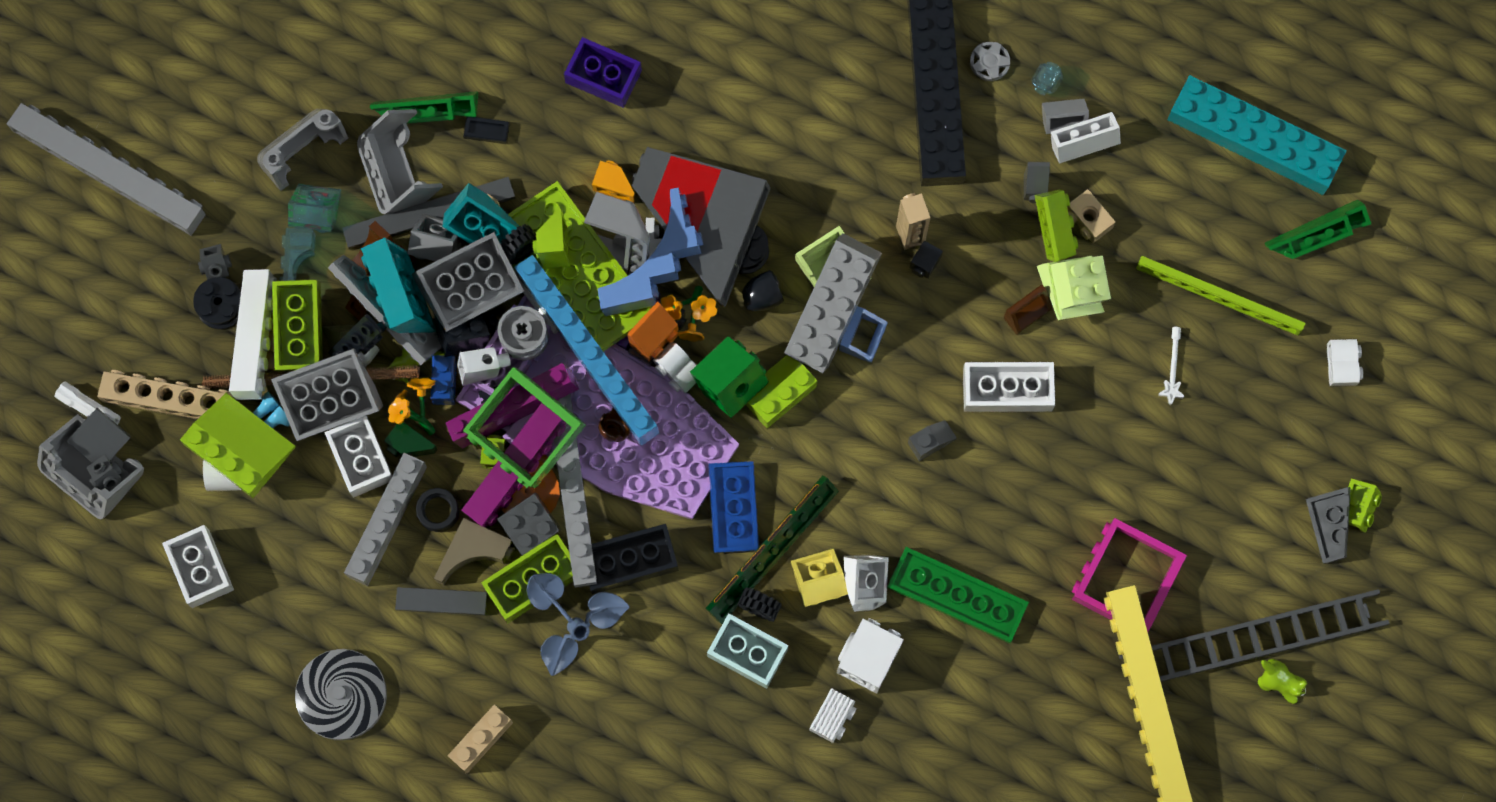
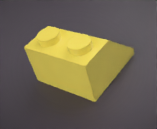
M834 549L791 561L805 607L848 595L844 573Z

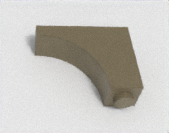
M463 518L434 579L437 583L445 585L455 571L474 561L491 560L504 564L506 559L510 560L514 553V543L509 538Z

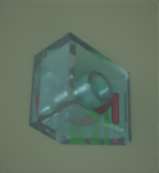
M298 184L288 203V227H295L298 230H317L321 233L331 232L337 219L341 189Z

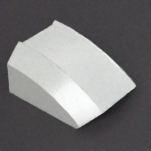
M877 555L844 556L845 582L854 612L874 610L886 603L889 557Z

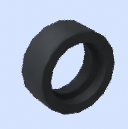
M441 488L429 489L424 492L416 505L418 519L425 528L434 532L447 531L453 527L460 513L459 504L453 494ZM437 497L444 498L451 506L450 516L440 523L431 522L425 515L426 504L431 499Z

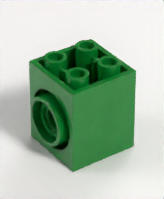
M729 336L690 371L703 395L730 418L769 383L765 376L767 371L758 363L760 359L752 351L748 353L745 346L739 340L734 341Z

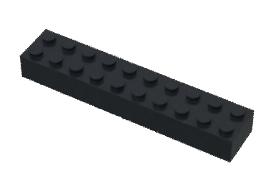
M907 0L921 187L964 184L966 170L952 0Z

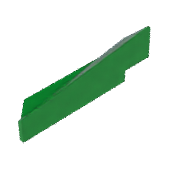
M478 91L378 101L371 103L370 109L375 110L381 116L387 110L416 109L417 114L407 123L453 120L455 115L476 117Z
M1355 200L1265 242V246L1271 251L1273 250L1294 259L1353 235L1352 229L1371 225V221L1365 204L1360 200Z

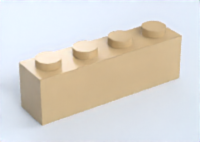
M911 193L900 200L896 228L904 250L919 246L923 241H926L931 217L922 193L918 195Z

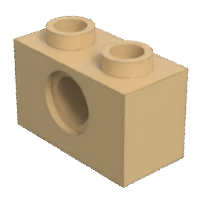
M1088 189L1071 201L1070 206L1067 207L1068 214L1072 215L1074 223L1080 228L1081 235L1092 243L1112 230L1115 225L1114 219ZM1090 214L1093 216L1094 220L1087 221L1084 219L1083 215Z

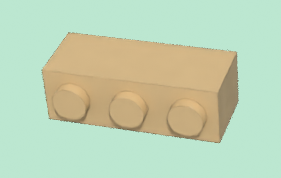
M493 705L450 752L448 757L463 771L468 773L513 724L512 720L497 706Z

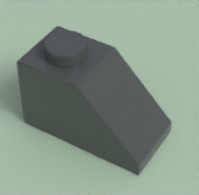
M1050 162L1027 163L1024 173V200L1036 203L1034 195L1048 192Z
M946 420L927 426L909 437L908 445L920 462L957 438Z

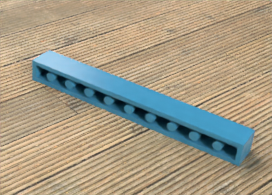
M531 255L516 265L514 268L520 280L639 444L642 446L660 434L657 424L535 257Z

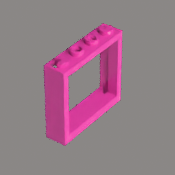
M1114 518L1111 523L1107 522L1101 532V534L1105 535L1102 542L1097 541L1091 553L1094 554L1091 562L1086 561L1081 571L1085 575L1081 582L1076 581L1071 591L1074 593L1072 600L1110 620L1113 619L1111 610L1107 611L1105 604L1084 594V591L1115 530H1118L1173 558L1144 617L1147 632H1149L1187 555Z

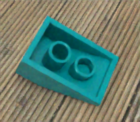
M470 183L466 185L446 210L442 227L469 244L493 232L501 244L502 239H505L507 234H511L513 229L517 230L519 226L492 198Z

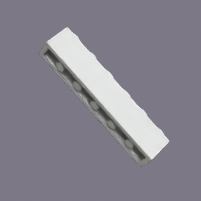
M269 269L244 270L229 386V392L236 400L262 399V391H265L266 388L264 374L268 369L266 357L271 345L269 331L273 328V320L271 318L273 310L272 281H277V278L273 276Z

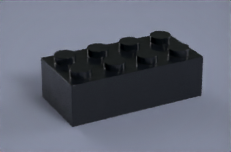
M428 305L444 357L486 347L490 334L483 313L449 331H445Z
M662 524L593 543L592 550L597 584L589 586L593 595L679 571L667 525Z

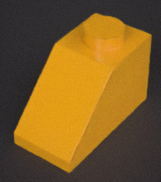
M600 161L592 183L593 191L634 203L635 193L622 168L613 161Z

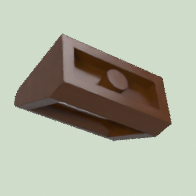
M1040 285L1006 310L1004 319L1016 335L1052 310L1045 287Z

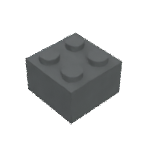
M534 493L497 518L522 556L562 530L537 493Z

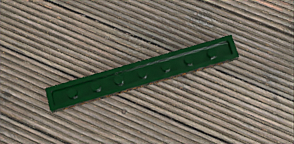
M822 475L705 608L719 623L723 624L728 613L732 614L739 606L738 602L744 589H754L839 492L827 477Z

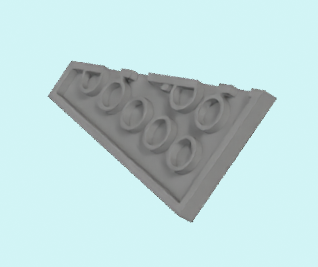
M342 255L328 269L364 305L367 311L385 325L383 320L385 313L376 301L377 291L370 284L365 269L345 255ZM386 329L420 365L441 349L436 331L433 333H397L391 329Z

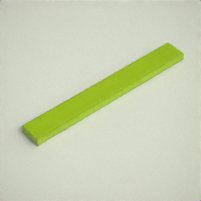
M1141 256L1136 269L1294 335L1298 336L1306 324L1147 257Z

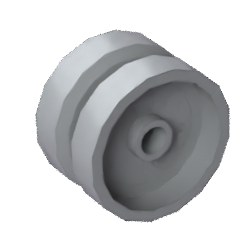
M518 306L511 308L501 317L497 332L502 348L509 356L516 360L527 361L535 359L543 353L548 345L549 334L545 320L537 310L527 306Z

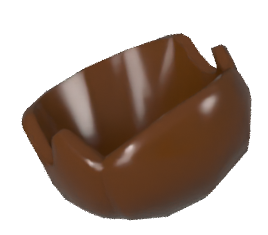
M614 408L610 412L604 413L600 418L598 429L600 434L609 442H622L630 436L631 431Z

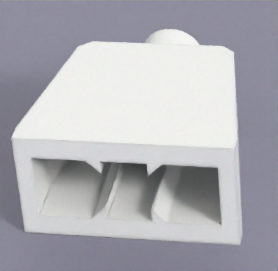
M494 347L460 352L457 366L462 386L497 377L500 368L511 366L509 354L496 355Z

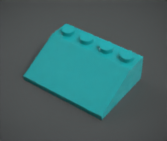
M387 238L380 239L361 248L364 255L361 259L364 266L369 269L371 275L369 276V281L377 291L376 301L379 307L383 308L385 313L383 320L387 328L397 333H433L437 331L426 300L411 275L415 270L410 256L407 254L408 252Z

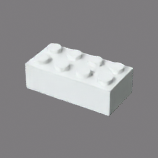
M965 362L963 367L964 412H1052L1055 407L1054 362Z

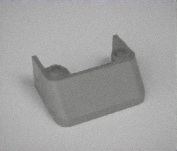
M416 109L387 110L359 136L357 141L358 151L377 207L382 214L394 213L424 203L443 188L442 183L426 184L424 181H417L415 183L403 146L410 137V131L406 123L417 114Z
M596 192L584 223L617 234L613 240L598 236L629 276L647 261L650 237L633 202L623 201Z

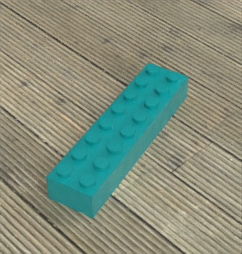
M1189 75L1167 119L1321 195H1324L1329 188L1347 151Z

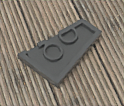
M1350 487L1306 499L1323 564L1347 558Z

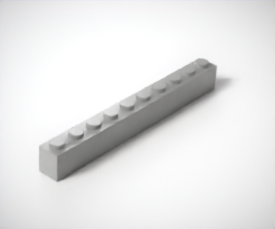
M21 103L7 122L8 127L14 133L192 236L206 215L199 202L194 199L188 201L183 198L184 194L177 189L169 190L165 187L166 184L158 178L152 180L147 177L148 173L141 168L133 169L129 166L130 163L122 157L116 159L111 156L112 152L103 146L100 149L94 146V142L86 136L80 138L75 135V130L67 125L63 128L50 115L44 117L40 114L41 111L33 105L27 107Z

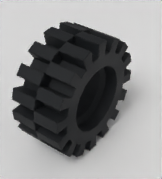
M524 224L522 227L518 226L517 230L513 229L512 233L507 234L506 238L501 241L500 245L511 265L517 264L519 261L522 262L525 257L528 258L530 253L534 252L533 240H536V233L528 224Z
M745 588L738 602L739 607L745 611H749V613L772 622L775 621L782 606L774 598L752 588Z

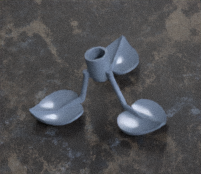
M542 573L534 574L530 577L527 584V595L531 604L537 609L546 610L553 603L568 620L567 630L570 634H565L563 638L559 635L550 636L541 646V657L551 676L563 671L575 659L578 653V643L575 640L582 641L588 637L590 632L589 619L594 626L605 629L614 625L629 609V605L621 597L609 592H600L592 596L588 601L590 611L586 613L584 622L578 617L571 618L556 601L564 592V584L557 575Z

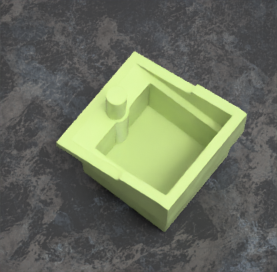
M840 226L795 254V261L813 287L816 285L835 241L844 233Z
M1087 256L1049 262L1037 266L1043 286L1047 289L1058 320L1105 312L1101 302L1111 299L1103 256Z

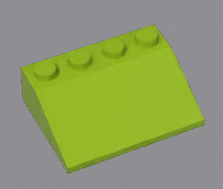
M227 393L200 416L180 439L184 446L251 498L258 494L296 447Z

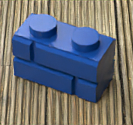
M432 356L431 380H435V385L431 388V401L433 404L455 405L457 375L455 372L457 371L455 356Z

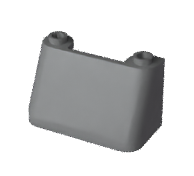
M315 109L259 152L257 162L280 191L289 185L286 175L291 169L285 161L319 136L324 143L328 142V140H335L341 145L348 139L342 122L331 110Z
M77 414L39 446L37 465L44 476L93 516L101 520L114 509L143 475L144 467L136 459L128 458L123 462L114 455L110 461L112 463L115 461L123 472L120 475L123 481L110 492L106 488L101 490L93 487L89 481L92 477L86 468L92 463L67 442L86 420Z

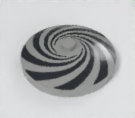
M348 649L331 650L315 657L303 669L295 690L296 707L303 722L316 734L331 740H349L369 731L380 719L387 699L386 683L380 669L367 656Z

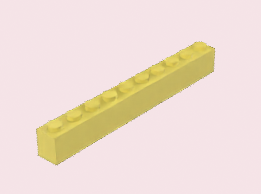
M1134 585L1106 592L1107 597L1104 598L1107 611L1111 610L1113 618L1110 620L1112 632L1117 633L1119 640L1115 642L1117 652L1124 659V664H1121L1124 677H1128L1130 686H1127L1130 699L1135 701L1136 708L1133 709L1136 722L1140 721L1142 730L1139 731L1142 744H1146L1148 753H1145L1148 767L1152 766L1154 773L1151 776V781L1154 789L1158 788L1160 795L1157 798V802H1193L1136 587Z

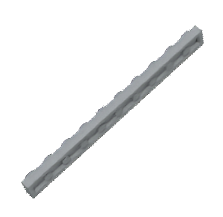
M571 394L557 400L573 413ZM567 423L562 435L556 436L554 439L555 448L572 428ZM576 437L557 461L575 588L597 584Z

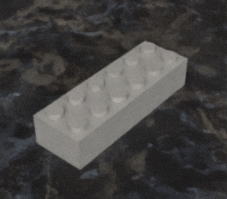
M844 233L837 238L784 354L821 373L825 372L831 364L882 255L881 252Z

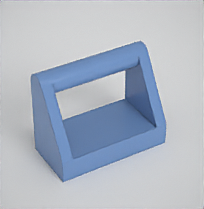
M857 306L842 338L839 351L867 362H872L888 322ZM861 319L877 324L866 353L851 345Z

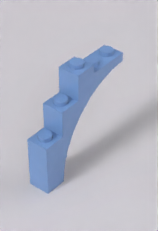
M679 188L670 189L671 208L669 222L664 236L654 253L629 276L613 284L597 288L600 307L605 316L654 306L656 297H659L656 284L679 280L678 272L681 271L679 258L701 254L700 246L704 245L701 232L697 233L695 226H691L689 214L685 215L684 208L688 207L685 194H681Z

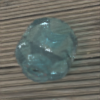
M1052 62L1040 64L1031 79L1035 91L1041 95L1055 93L1063 80L1061 68Z

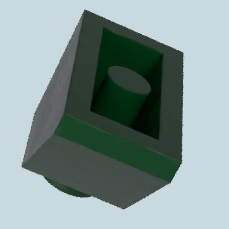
M404 422L396 424L384 440L388 446L386 450L395 457L398 455L402 456L403 453L416 457L435 454L438 451L432 442Z

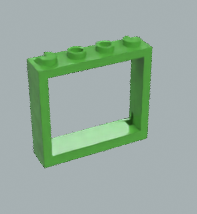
M513 367L463 431L468 435L467 438L475 446L479 444L485 449L483 453L492 460L495 458L502 463L500 467L509 474L513 472L519 477L517 481L520 484H523L526 488L529 486L537 488L586 424L520 369ZM516 382L572 427L534 476L530 475L478 431Z

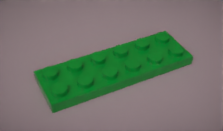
M905 547L887 586L888 589L1009 644L1013 640L1029 603L908 547Z

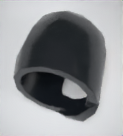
M769 270L761 273L744 286L742 290L743 304L748 310L768 311L785 302L778 287L777 277L773 271Z

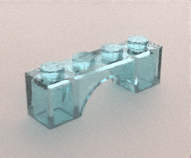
M286 228V235H282V248H285V255L281 256V269H284L283 277H280V281H296V273L300 264L307 258L315 255L316 234L312 228Z

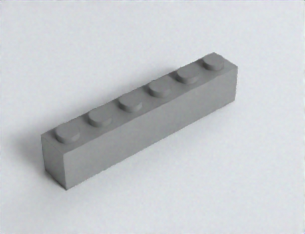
M403 453L344 571L348 578L365 586L369 585L427 468L424 461Z

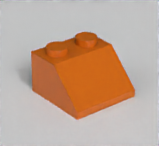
M657 301L628 333L629 345L650 362L653 358L657 359L664 351L663 347L667 342L672 343L679 334L677 332L679 330L678 324Z

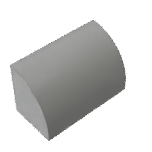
M1085 99L1042 103L1043 124L1046 134H1051L1052 131L1089 120V110Z

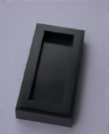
M467 116L463 137L464 139L507 144L510 122Z

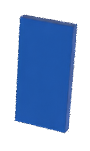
M754 461L709 463L714 553L756 551L759 548Z

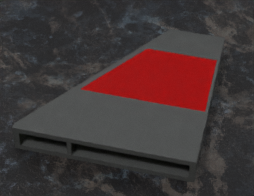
M647 147L645 153L640 157L639 169L633 175L632 187L664 230H666L669 222L671 208L670 189L679 188L681 194L686 195L688 207L684 208L685 215L689 214L691 226H695L697 233L701 232L704 245L700 246L701 254L685 258L719 304L725 307L771 187L767 180Z

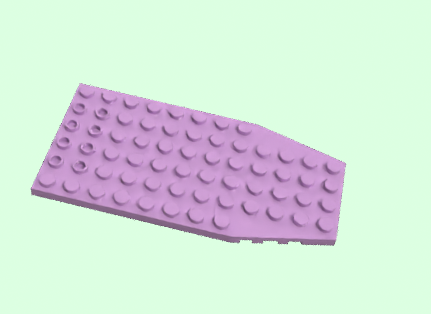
M524 295L518 306H527L535 309ZM547 324L546 327L549 334L548 345L542 354L535 359L527 361L516 360L509 356L511 366L500 368L498 376L495 378L465 385L455 399L456 402L471 410L481 405V401L484 400L480 398L478 391L482 390L491 395L494 392L492 387L498 386L513 367L520 369L532 379L564 363L572 370L579 390L571 393L573 414L586 424L577 436L582 479L605 493L691 520L710 492L708 464L728 463L739 447V443L689 393H684L681 389L676 392L668 384L671 379L667 375L661 376L653 366L649 367L628 354V351L616 344L605 350L604 353L657 424L660 434L642 446L632 433L622 442H609L600 434L598 426L602 415L610 412L613 406L560 333L554 334L551 331V326ZM496 330L485 348L494 347L496 355L506 352L502 348ZM516 382V384H515L512 388H514V387H516V386H518V385H520V384H519L518 382ZM514 423L502 428V430L507 432ZM554 440L551 450L546 454L548 457L555 450Z

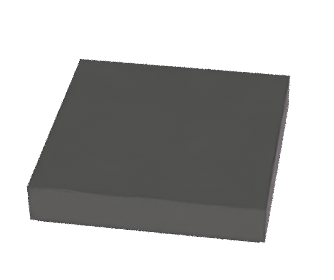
M97 407L67 442L93 463L104 454L111 460L131 436Z

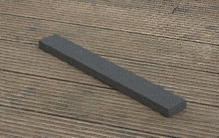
M509 177L476 186L484 193L497 199L499 203L515 199ZM462 191L343 227L349 250L363 246L369 234V226L374 221L382 226L392 237L411 231L423 214L443 219L446 210Z

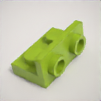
M1351 479L1348 486L1351 488L1349 525L1358 527L1361 532L1366 533L1368 527H1371L1373 524V513L1375 508L1379 507L1382 495L1376 485Z

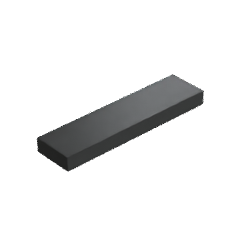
M397 587L395 610L486 616L487 592Z

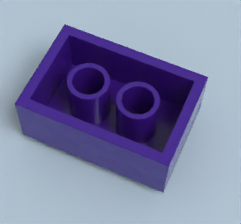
M582 37L564 73L565 83L624 108L642 72L641 62Z

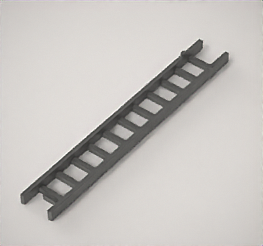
M1378 589L1151 646L1152 651H1162L1168 675L1160 676V681L1163 682L1387 626L1390 624L1389 620L1369 624L1368 618H1370L1368 607L1362 601V599L1379 595L1380 591ZM1355 601L1363 626L1348 629L1341 604ZM1334 606L1341 631L1326 635L1319 610ZM1312 612L1320 637L1305 640L1297 615ZM1291 617L1298 642L1283 646L1276 621ZM1269 623L1276 648L1261 651L1254 626ZM1248 628L1255 653L1240 656L1233 631ZM1227 633L1234 658L1218 662L1211 637ZM1205 639L1212 664L1196 667L1189 642ZM1183 644L1190 669L1175 673L1168 648ZM1118 655L1119 660L1123 659L1122 655Z

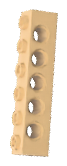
M111 370V373L103 372L97 397L105 403L198 419L208 410L206 408L208 401L216 400L217 402L225 393L231 397L233 396L227 390L219 389L218 392H214L205 386L198 385L197 388H192L183 382L170 384L167 383V380L161 378L148 380L140 374H133L131 377L124 375V372ZM125 384H129V390L125 393H121V387ZM151 388V393L146 397H142L143 390ZM173 392L170 400H163L166 393ZM189 396H194V401L186 405L185 399Z

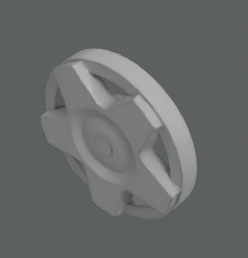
M985 42L973 50L970 57V66L973 73L980 79L996 81L1004 77L1008 72L1010 56L1001 44ZM976 55L979 60L974 64V56ZM1006 67L1004 71L999 74V68ZM987 71L989 76L983 75L980 72Z

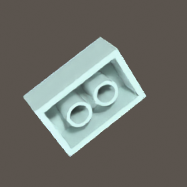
M728 613L707 652V657L767 689L787 653L789 645Z

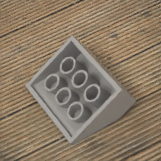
M494 232L411 274L421 294L445 331H449L524 292Z
M354 348L271 379L296 441L372 414L383 407L376 386Z

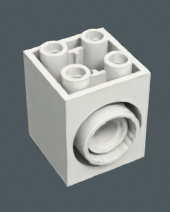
M868 618V620L862 619L856 633L851 632L838 657L840 664L837 674L877 694L904 639L900 638L901 634L892 629L886 631L880 628L881 624Z

